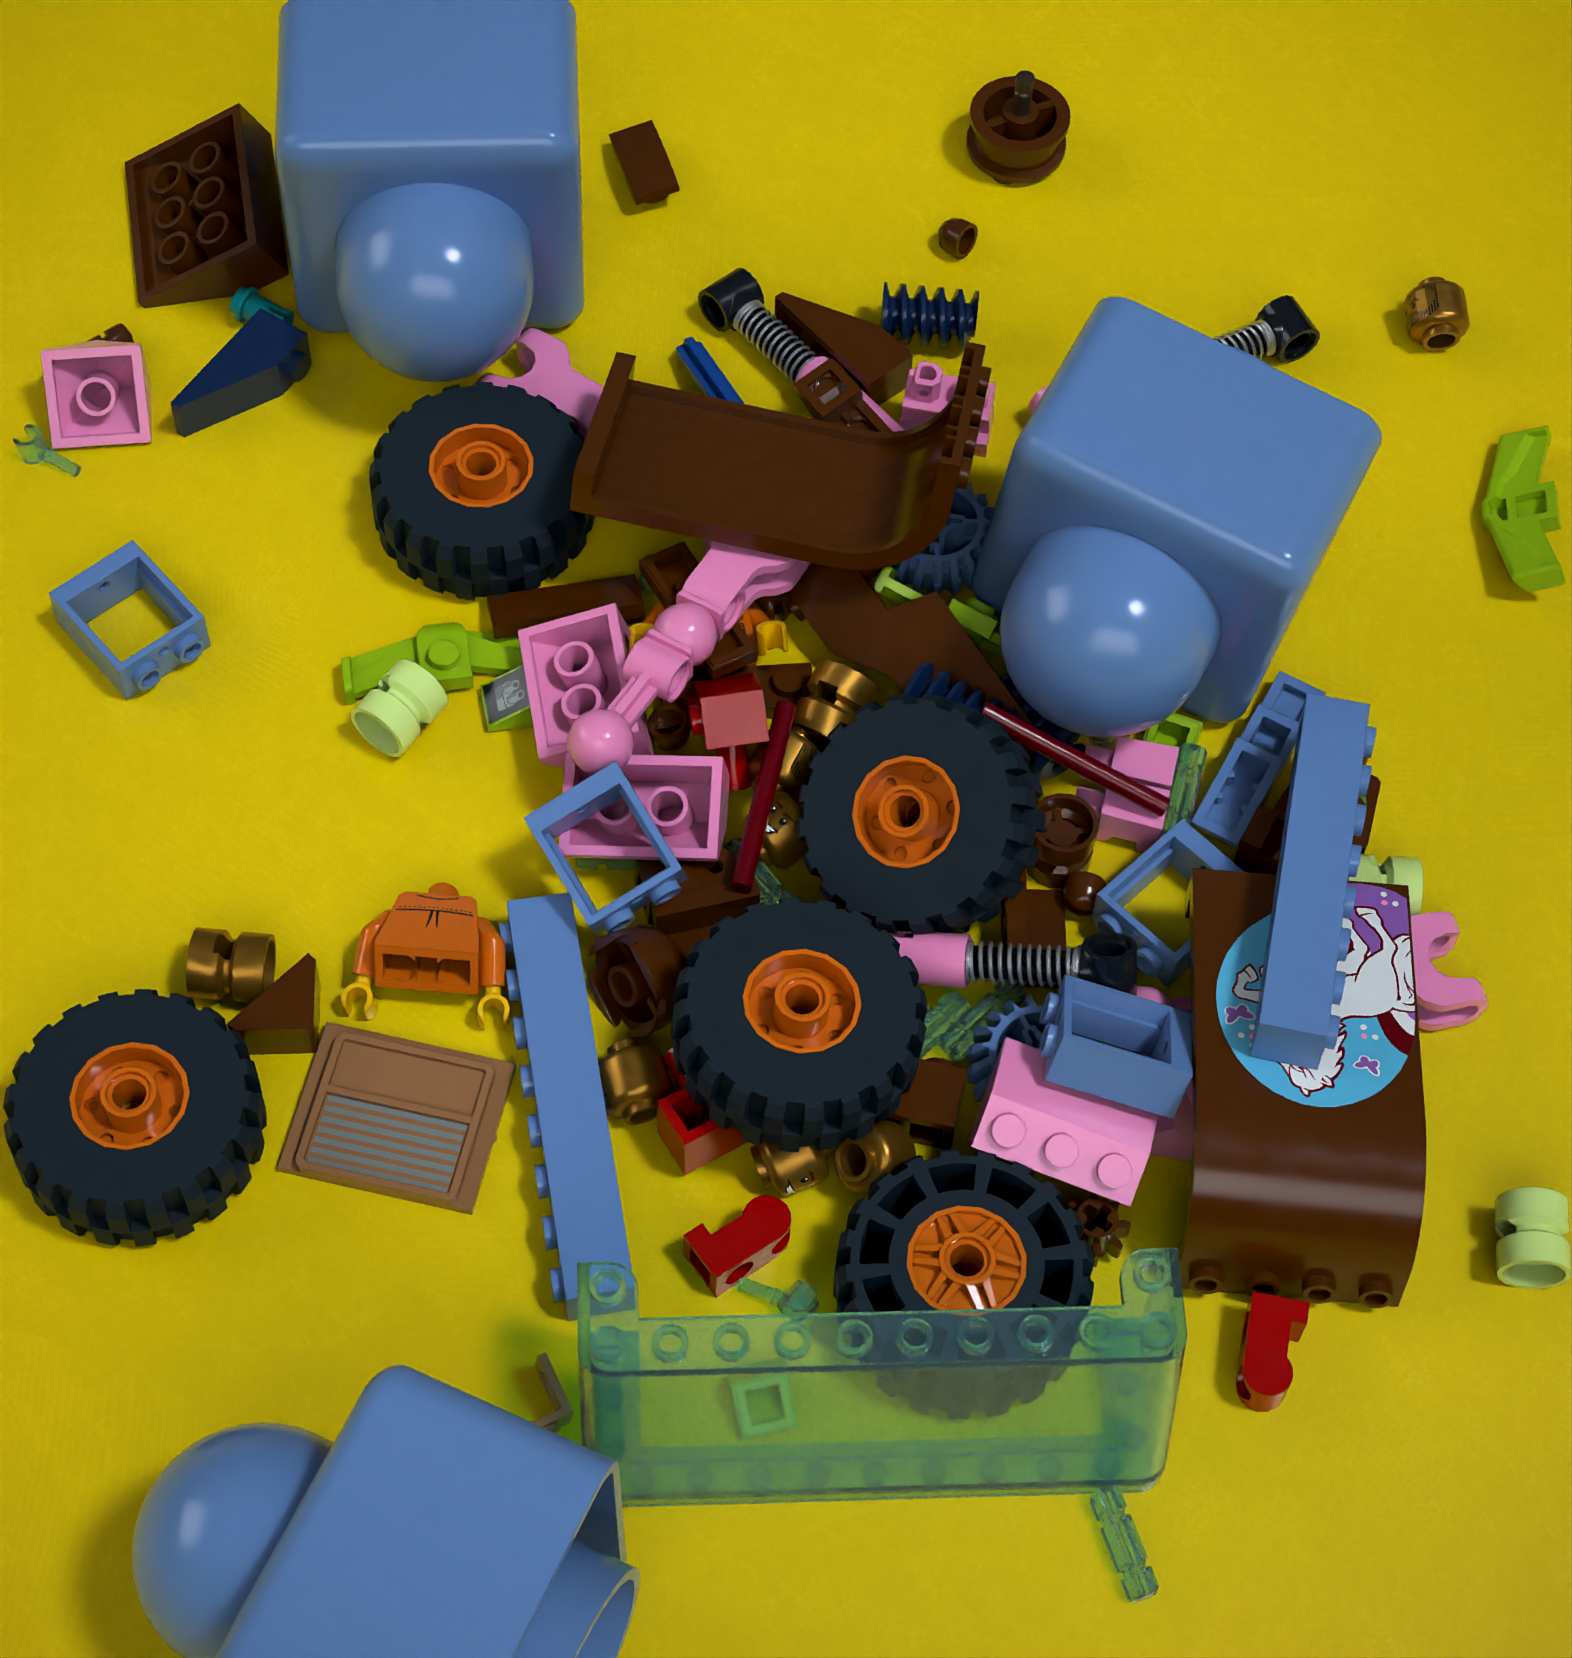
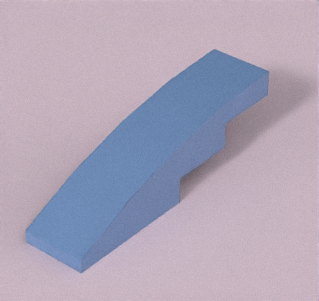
M1279 671L1262 704H1258L1241 737H1237L1190 825L1238 848L1259 804L1264 806L1294 755L1298 726L1307 693L1325 696L1326 692Z

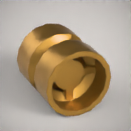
M820 659L807 684L811 695L810 697L800 698L796 706L793 725L809 731L815 737L814 743L826 748L831 742L828 734L840 722L847 725L856 720L855 711L869 703H873L879 688L871 679L848 666L829 659Z
M196 927L190 940L187 956L186 988L188 996L221 1000L228 992L232 994L235 1001L251 1003L274 983L276 967L275 936L273 934L242 931L237 939H232L227 930Z

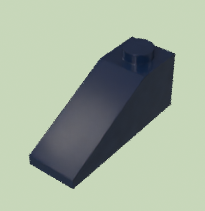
M260 308L171 401L177 433L187 437L282 396L295 381L299 382L306 376L312 364L307 333Z

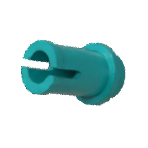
M253 286L248 289L240 287L230 302V312L235 314V319L241 323L249 321L260 308L291 325L294 320L293 311L260 296L259 289Z

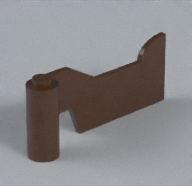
M815 563L809 564L797 584L788 591L787 607L801 622L805 619L808 620L830 652L890 676L903 694L918 667L924 662H932L935 666L932 680L941 671L946 670L952 675L950 690L958 681L964 680L969 684L966 699L976 690L981 689L986 693L985 701L991 703L995 699L1001 700L1004 711L1009 712L1015 708L1019 713V719L1036 727L938 592L935 591L887 609L868 582L880 573L883 568L850 570ZM1021 744L1029 757L1036 752Z

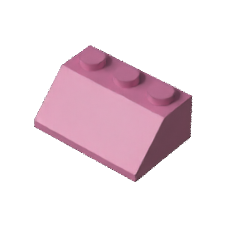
M616 603L518 630L538 757L542 764L565 768L566 753H569L567 749V736L573 721L586 711L600 708L607 709L627 684V681L623 680L622 673L625 661L629 655L630 630ZM646 710L631 728L635 744L632 755H654L651 736L647 726Z
M566 753L563 793L593 775L578 767L573 762L570 753ZM631 754L628 763L621 769L678 861L718 862L727 827L730 781L724 757ZM623 797L559 835V847L566 858L661 860Z
M1005 1036L966 1141L971 1147L981 1151L996 1154L997 1157L1011 1162L1016 1161L1034 1171L1131 1206L1151 1153L1158 1114L1045 1081V1057L1038 1055L1039 1049Z

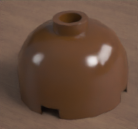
M642 925L616 930L597 938L590 947L588 957L596 954V969L588 972V979L595 1001L606 1019L614 1027L619 1026L622 1020L629 1029L634 1030L627 1034L634 1038L647 1036L672 1022L677 979L680 971L687 967V955L679 945L663 931Z

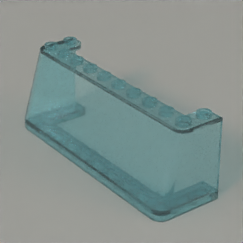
M1145 1248L1130 1254L1124 1261L1119 1276L1122 1305L649 1318H639L638 1284L635 1276L627 1267L616 1262H577L581 1445L619 1462L622 1508L1145 1492L1159 1482L1166 1466L1187 1342V1326L1178 1248Z

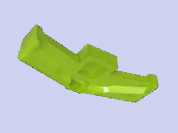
M1548 425L1500 436L1486 496L1481 502L1484 528L1492 534L1512 581L1528 592L1565 584L1560 563L1545 535L1546 532L1561 530L1559 499L1555 482L1540 483L1547 449L1551 442Z
M890 566L882 569L875 582V589L882 596L897 604L924 596L895 581L896 570ZM968 596L965 604L952 599L949 608L975 644L1003 658L1000 634H997L1000 630V623L992 619L995 609Z
M456 622L425 625L419 629L416 637L352 658L350 656L341 658L346 704L348 705L355 704V699L366 696L371 689H378V682L400 659L412 661L426 669L436 678L444 691L474 688L472 672L503 675L523 665L519 636L494 639L493 633L466 631L463 625Z

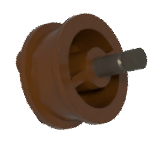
M1023 70L1018 72L1016 76L1003 77L991 81L975 94L970 106V126L967 131L966 147L971 160L981 171L993 177L994 180L1001 184H1011L1042 179L1059 167L1065 155V136L1069 129L1071 116L1067 101L1057 89L1048 83L1035 79L1032 72Z

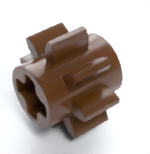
M1091 1192L1090 1198L1081 1205L1071 1199L1066 1210L1070 1208L1075 1210L1084 1226L1081 1242L1085 1241L1091 1245L1094 1259L1093 1267H1096L1099 1258L1107 1253L1114 1258L1120 1256L1123 1245L1118 1238L1128 1236L1131 1223L1126 1220H1119L1117 1213L1120 1205L1119 1202L1113 1201L1110 1203L1098 1198L1097 1194Z

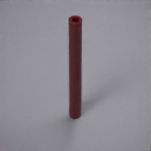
M778 701L776 703L769 731V741L766 742L730 888L738 893L746 894L751 892L797 709L789 701Z
M987 701L980 708V713L997 721L1009 731L1008 736L1013 740L1159 817L1166 812L1170 798Z

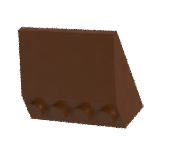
M240 103L125 162L138 303L143 308L234 296L240 287L248 289L253 286L261 289L289 275L271 134Z

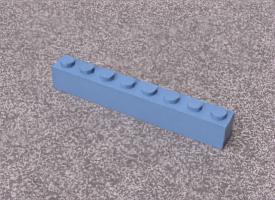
M1307 693L1297 732L1250 1057L1318 1070L1324 1048L1335 1049L1340 1027V1016L1331 1015L1332 1004L1340 1005L1346 979V972L1336 970L1337 960L1345 962L1351 938V929L1343 928L1342 921L1343 918L1351 919L1357 887L1349 886L1347 882L1348 876L1355 878L1357 875L1362 846L1352 844L1353 836L1361 837L1367 805L1357 803L1358 796L1366 797L1372 766L1363 764V757L1371 758L1376 737V727L1367 726L1370 704Z
M568 892L507 901L508 921L499 922L498 926L499 934L505 943L506 954L513 953L515 968L505 970L509 1002L520 1000L522 1016L512 1017L516 1049L527 1048L529 1065L519 1066L524 1099L534 1097L537 1114L527 1115L531 1148L542 1147L544 1164L534 1165L538 1198H549L552 1215L542 1217L546 1251L557 1249L560 1267L549 1269L554 1303L565 1301L568 1321L635 1311V1287L572 897Z

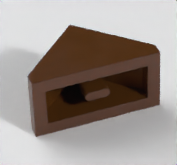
M307 953L227 1023L228 1029L237 1031L243 1038L249 1055L317 1052L319 1046L321 984L316 959Z

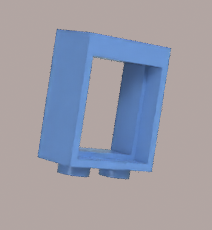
M133 540L48 593L57 623L127 700L140 691L154 687L163 676L183 663L194 661L206 648L211 646L204 616ZM142 588L177 627L121 663L86 623Z
M616 761L524 817V820L588 926L597 935L604 930L607 933H611L625 928L635 920L636 917L633 912L651 901L654 906L667 902L682 890L679 884L688 879ZM623 797L666 869L597 910L555 838Z
M1183 819L1097 893L1090 918L1099 933H1121L1134 939L1137 944V967L1147 976L1156 977L1167 988L1191 968L1190 940L1177 952H1174L1123 907L1169 866H1172L1188 881L1190 880L1192 868L1244 872Z
M1065 974L1057 994L1052 992L1047 994L1040 1014L1039 1023L1046 1025L1038 1050V1055L1045 1057V1081L1173 1119L1193 1077L1191 1012Z

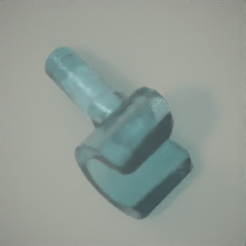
M28 424L24 426V430L30 440L29 442L24 443L13 439L22 461L27 464H37L45 461L74 477L78 476L81 471V466L61 456L47 446L40 428L36 425Z
M744 1277L740 1278L737 1285L738 1291L769 1301L770 1304L777 1306L788 1320L796 1324L806 1321L819 1306V1302L815 1300L818 1295L817 1291L802 1280H797L786 1293L778 1288H772Z

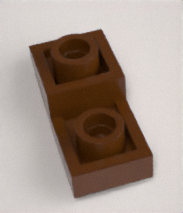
M652 120L609 134L613 151L623 170L627 187L636 205L657 203L666 199L669 194L680 191L673 168Z

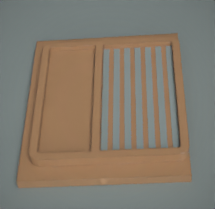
M326 1022L304 1090L300 1094V1102L278 1164V1171L472 1215L492 1147L497 1140L496 1134L516 1071V1063Z

